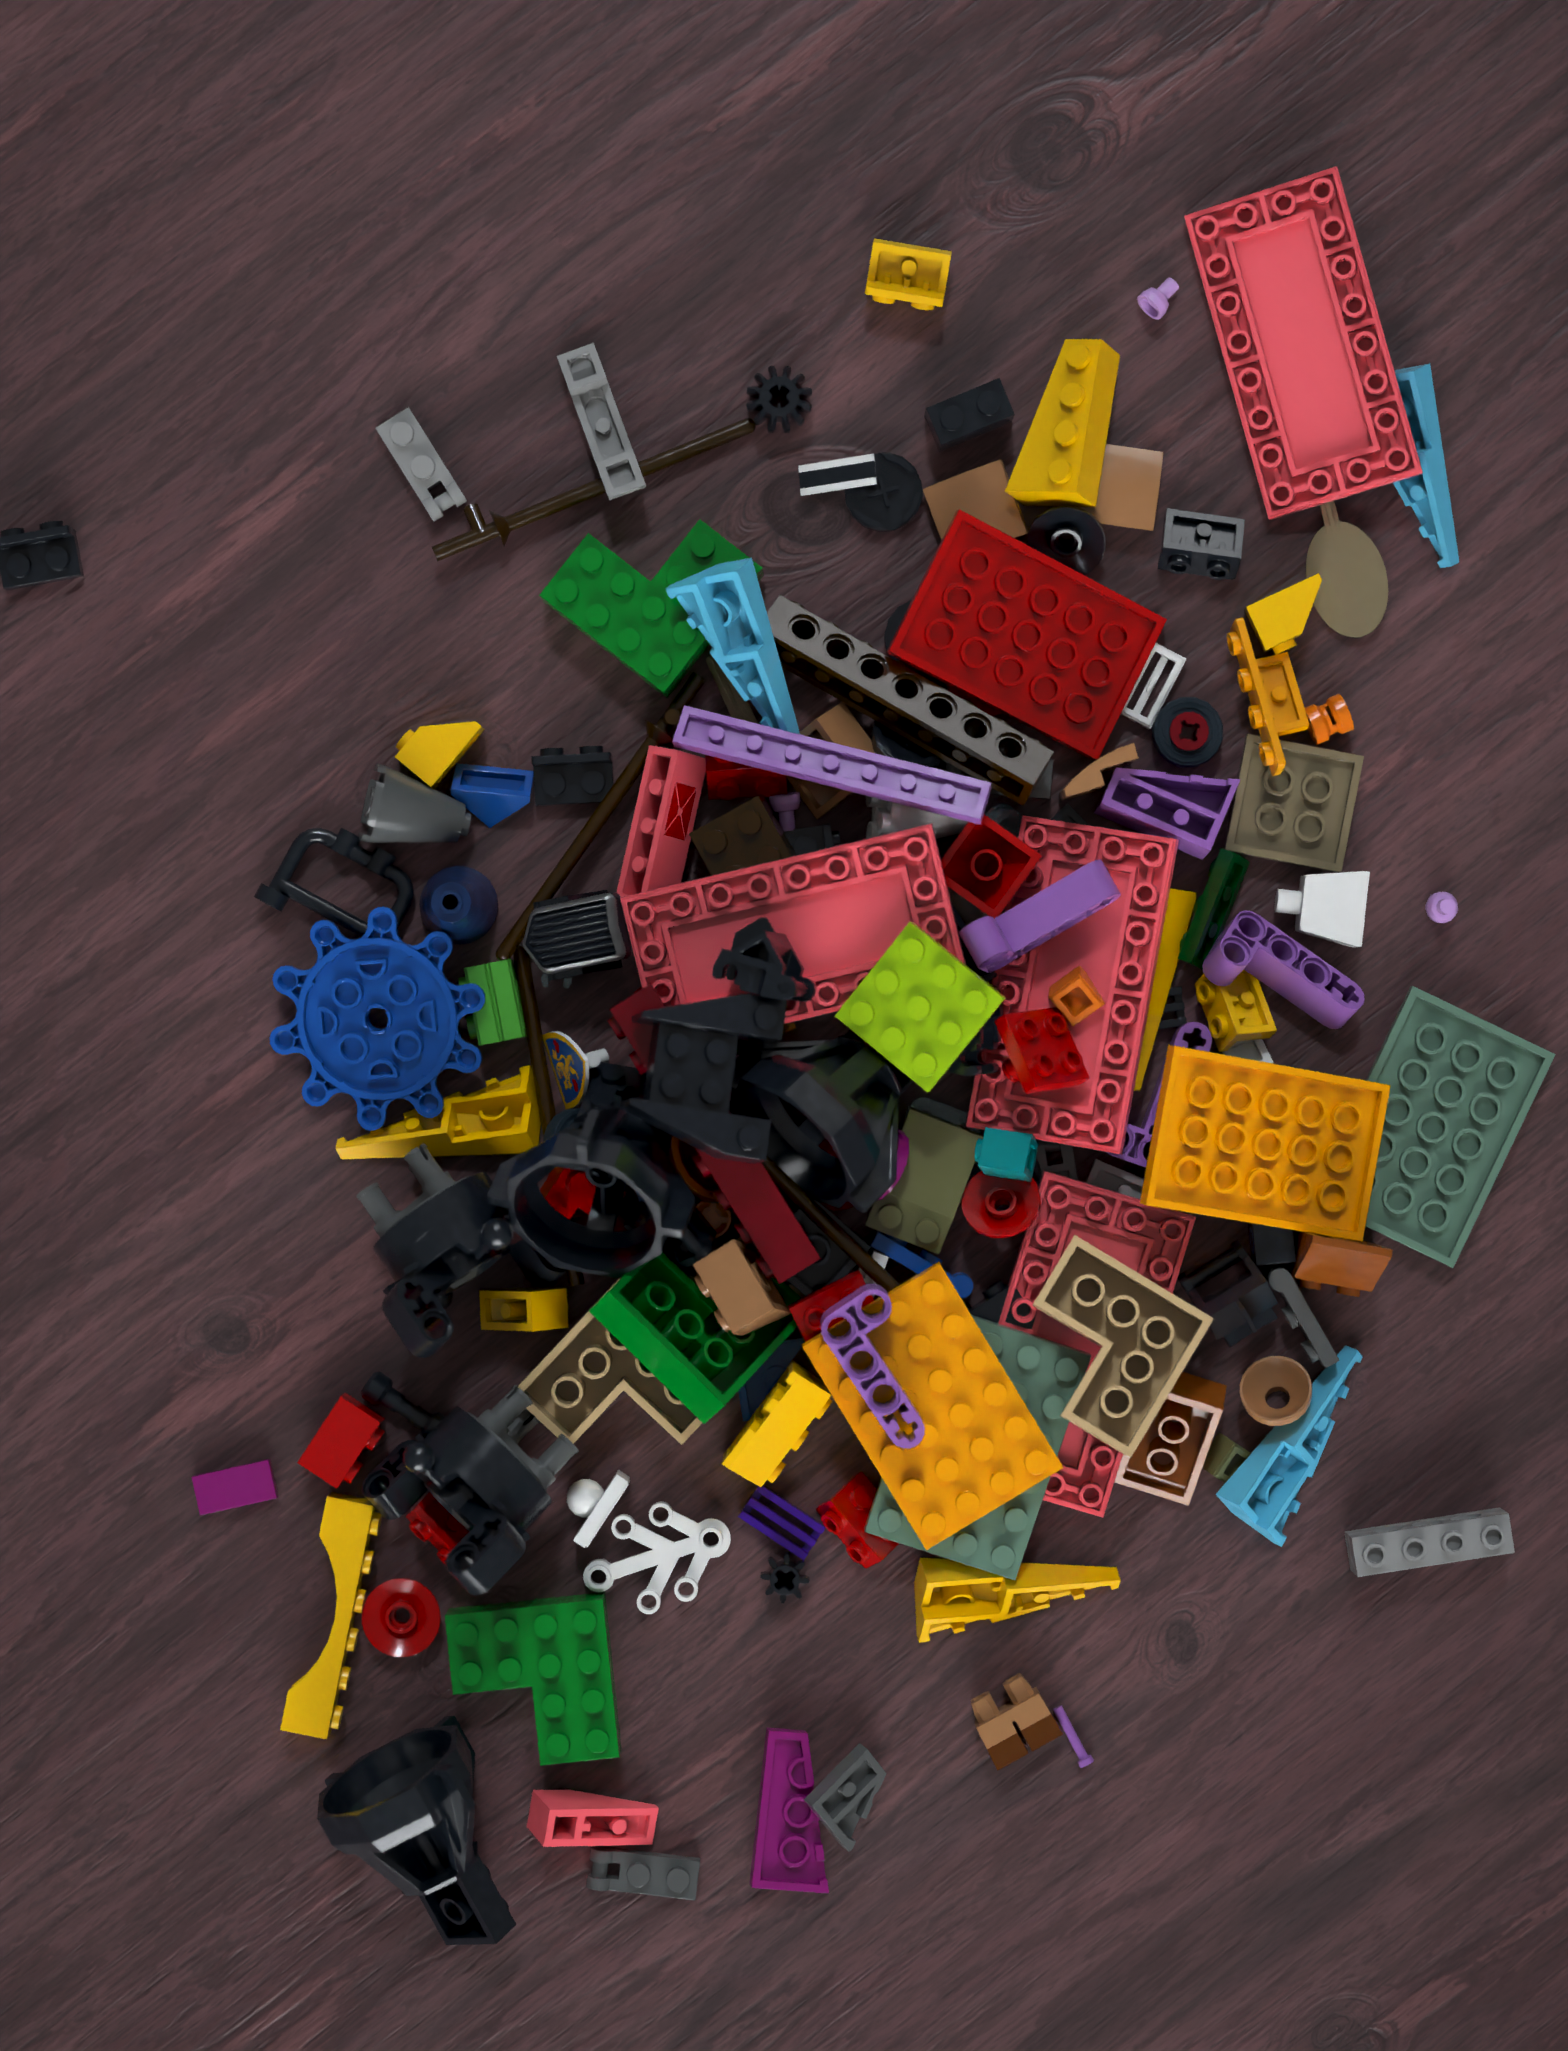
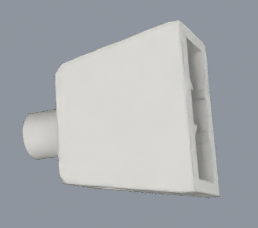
M1357 871L1303 875L1300 877L1299 891L1277 889L1274 911L1296 914V932L1348 947H1362L1370 872Z

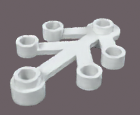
M663 1501L656 1502L649 1511L650 1521L658 1527L669 1525L689 1536L673 1542L635 1523L630 1515L620 1514L612 1522L611 1529L614 1536L619 1539L630 1538L652 1550L613 1563L605 1559H594L585 1567L583 1573L584 1583L594 1592H604L612 1586L615 1579L658 1565L647 1588L641 1591L637 1598L638 1609L644 1614H653L660 1607V1595L678 1559L695 1553L686 1575L679 1578L674 1587V1593L679 1600L684 1602L691 1601L698 1593L697 1583L709 1559L723 1555L729 1548L731 1535L725 1523L715 1518H707L698 1523L673 1511L668 1503ZM658 1507H663L668 1511L669 1516L666 1520L659 1521L654 1517V1510ZM627 1520L631 1524V1530L628 1533H620L616 1528L618 1521ZM708 1532H714L719 1540L717 1544L709 1546L703 1540L704 1535ZM602 1570L606 1574V1580L603 1583H595L591 1577L592 1572ZM683 1582H689L693 1585L694 1591L690 1595H682L679 1591V1585ZM645 1595L654 1596L656 1605L652 1608L644 1607L641 1602L642 1597Z

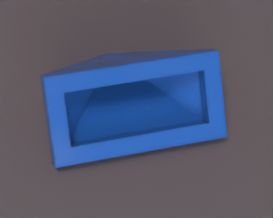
M456 763L451 795L456 800L466 804V808L491 828L530 803L534 772L530 770Z

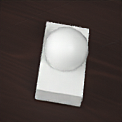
M618 1470L605 1491L596 1481L591 1479H581L570 1486L567 1492L568 1507L575 1515L586 1518L576 1533L574 1542L584 1548L589 1546L629 1485V1476Z

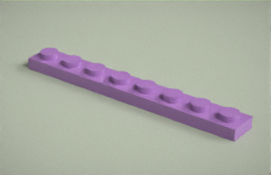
M686 705L683 707L672 741L676 748L981 825L992 789L991 782Z

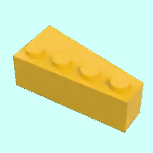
M1065 339L1005 489V492L1024 506L1096 507L1120 355L1102 339Z

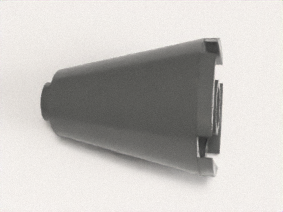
M378 763L375 765L373 770L380 772L378 781L373 779L369 781L360 823H365L368 826L367 834L359 832V841L367 843L458 842L460 835L467 836L471 823V813L465 812L466 804L386 765Z

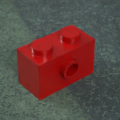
M344 1393L340 1396L297 1463L336 1489L343 1481L351 1484L363 1466L361 1462L357 1461L365 1448L372 1451L385 1431L379 1428L385 1418L347 1393Z

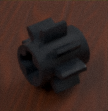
M785 1552L784 1560L778 1562L770 1556L768 1561L772 1567L771 1572H761L760 1576L764 1580H770V1585L766 1588L765 1594L770 1595L775 1591L780 1594L781 1603H785L786 1595L792 1593L800 1599L802 1593L798 1588L799 1584H806L810 1581L809 1576L800 1575L799 1572L804 1567L805 1561L800 1560L795 1564L790 1561L789 1552ZM780 1569L784 1573L793 1571V1584L788 1585L785 1581L778 1584L777 1571Z

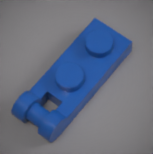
M880 1231L875 1233L870 1242V1246L917 1274L937 1262H940V1264L943 1262L942 1259L925 1249H922L920 1254H917L906 1247L908 1242ZM944 1270L961 1298H965L972 1293L973 1282L966 1273L956 1272L952 1275Z

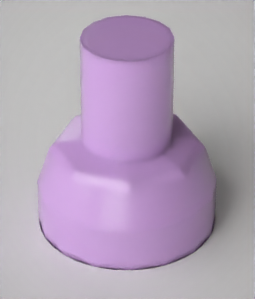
M1168 277L1157 289L1151 287L1143 291L1137 297L1138 304L1148 316L1159 320L1168 309V299L1179 289V286L1175 280Z
M787 792V794L770 796L769 804L775 812H778L779 823L783 831H793V829H796L794 810L799 808L800 792Z
M1436 892L1426 902V913L1434 922L1446 923L1451 921L1457 914L1458 903L1456 898L1450 893Z

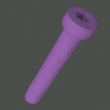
M1062 1705L1054 1708L1053 1711L1079 1758L1077 1761L1079 1767L1083 1768L1091 1764L1094 1759L1084 1749Z

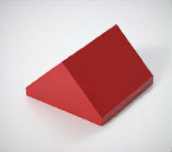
M984 814L981 825L971 822L966 824L941 859L947 886L988 916L996 918L1000 916L1042 855Z

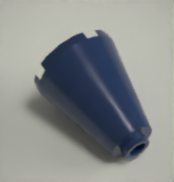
M465 866L448 867L434 874L424 886L420 896V914L423 923L430 933L444 931L452 938L455 945L472 943L484 937L493 926L498 913L497 893L487 877L479 871ZM455 895L458 899V906L453 910H448V901Z

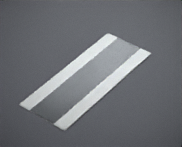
M874 453L798 465L801 496L877 484Z

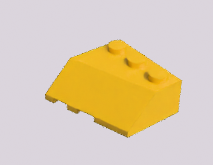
M792 1360L754 1412L751 1419L745 1424L723 1454L722 1464L759 1487H762L766 1480L773 1483L786 1466L782 1459L790 1449H793L795 1452L798 1450L809 1434L806 1430L808 1425L815 1417L820 1419L833 1400L830 1399L831 1393L824 1382Z

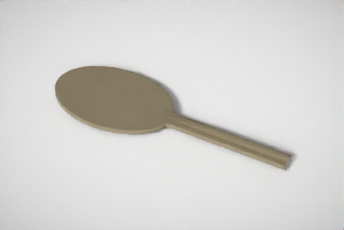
M1335 501L1319 505L1324 527L1315 534L1309 546L1306 558V579L1318 573L1322 579L1313 604L1324 622L1335 632L1343 636L1359 638L1375 630L1385 614L1388 602L1386 568L1377 547L1369 536L1353 524L1340 522Z

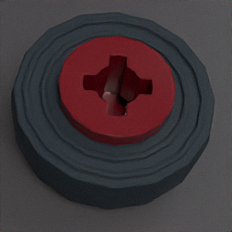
M1180 697L1168 702L1158 712L1152 725V740L1157 752L1168 763L1178 767H1196L1208 762L1218 752L1223 740V724L1218 712L1208 702L1196 697Z

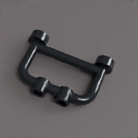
M311 828L300 833L292 842L269 886L261 883L254 897L281 912L290 898L362 937L367 930L366 921L290 881L308 847L316 843L325 845L377 875L388 879L397 886L398 896L391 908L397 916V930L411 906L414 890L409 876L403 870L393 865L397 857L377 846L372 853L358 846L361 842L359 837L343 828L339 830L338 834L323 828Z

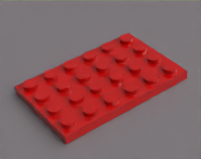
M959 509L956 511L886 652L1096 761L1099 759L1167 619Z

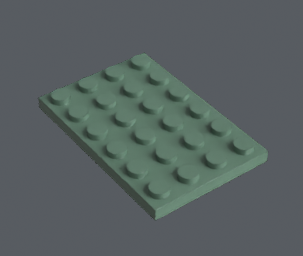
M1410 986L1365 1080L1391 1085L1365 1226L1454 1268L1556 1054L1423 990Z
M972 1315L1056 1456H1058L1069 1423L1068 1420L1060 1415L1084 1377L1091 1354ZM1050 1476L928 1550L921 1543L881 1477L864 1526V1532L1016 1580Z

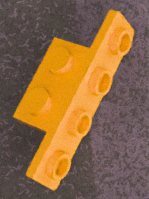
M1237 618L1234 620L1230 632L1227 633L1228 649L1232 656L1237 655L1240 669L1237 671L1238 683L1241 691L1248 693L1251 706L1248 707L1250 724L1253 729L1259 730L1262 743H1259L1261 761L1264 766H1269L1272 776L1280 775L1286 765V760L1279 736L1307 730L1309 721L1288 652L1255 659L1244 618Z

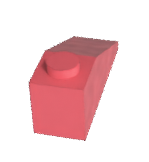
M570 1789L533 1790L527 1828L543 1847L652 1845L659 1808L655 1804Z

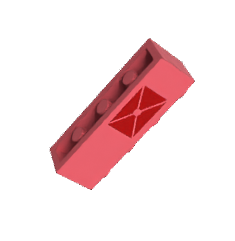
M649 745L616 892L620 895V898L681 883L691 840L689 833L693 831L706 773L705 758L680 750Z

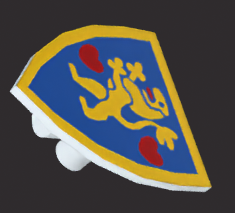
M560 1031L543 1034V1041L565 1109L576 1107L583 1102L587 1093L589 1069L597 1067L600 1062L609 1063V1055L605 1048L584 1054L581 1048L568 1035Z

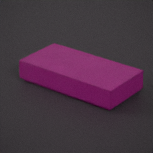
M270 1458L191 1477L200 1515L279 1497Z

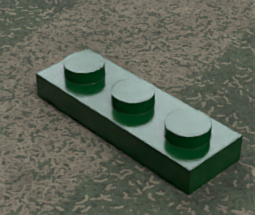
M1220 849L1217 858L1210 865L1209 879L1204 892L1195 903V915L1189 930L1181 939L1180 953L1177 959L1203 970L1202 965L1205 958L1224 930L1250 861L1232 851Z

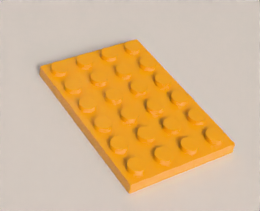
M1168 1045L1140 1204L1363 1242L1391 1085Z
M940 1262L889 1291L888 1296L892 1303V1311L889 1318L867 1333L921 1416L925 1426V1434L917 1446L901 1448L891 1441L825 1342L822 1333L802 1344V1348L926 1550L1064 1468ZM879 1297L863 1307L862 1310L869 1314H875L882 1309L884 1300ZM843 1319L827 1330L834 1336L844 1335L849 1330L850 1322L847 1319ZM866 1351L855 1352L851 1356L850 1365L856 1369L867 1368L871 1364L872 1355ZM887 1384L879 1385L874 1389L872 1398L877 1402L885 1403L893 1397L894 1389ZM898 1408L893 1414L897 1419L899 1431L903 1430L908 1435L913 1432L912 1423H907Z

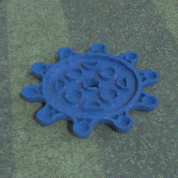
M385 906L377 907L371 911L367 920L366 933L358 939L345 937L334 922L329 920L316 922L310 930L311 941L318 953L315 965L307 970H301L290 965L281 966L275 971L272 979L276 990L294 1001L297 1012L291 1023L276 1027L271 1032L270 1045L279 1054L300 1053L309 1059L312 1072L302 1087L303 1099L311 1106L318 1107L328 1102L336 1093H347L356 1101L357 1119L360 1126L369 1131L378 1130L385 1124L388 1105L395 1099L408 1100L413 1104L416 1111L425 1118L438 1116L444 1108L443 1097L436 1085L439 1073L449 1068L463 1073H472L480 1067L482 1062L480 1050L461 1038L458 1025L463 1016L475 1013L484 1006L486 996L483 989L477 984L455 985L445 978L443 965L453 951L452 938L444 931H434L417 945L406 944L398 936L396 914ZM372 1008L386 1010L385 1013L388 1017L387 1027L380 1029L370 1023L369 1013Z

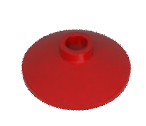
M980 1171L966 1185L961 1205L967 1223L975 1231L987 1237L1006 1238L1023 1232L1034 1222L1040 1210L1041 1195L1039 1187L1033 1178L1031 1182L988 1176ZM1002 1204H1007L1010 1206L1008 1209L1004 1211L996 1210L997 1207Z
M394 1578L379 1584L369 1594L362 1609V1627L367 1639L377 1650L393 1657H410L422 1652L433 1642L440 1628L441 1612L436 1597L424 1584L409 1578ZM398 1609H406L410 1614V1619L406 1622L399 1621L396 1618V1611Z

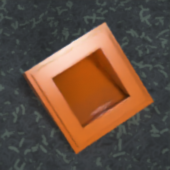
M1080 965L1049 988V999L1073 1027L1105 1004L1086 971Z

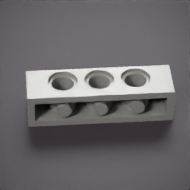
M1500 1507L1344 1531L1350 1570L1357 1577L1515 1553L1509 1513Z

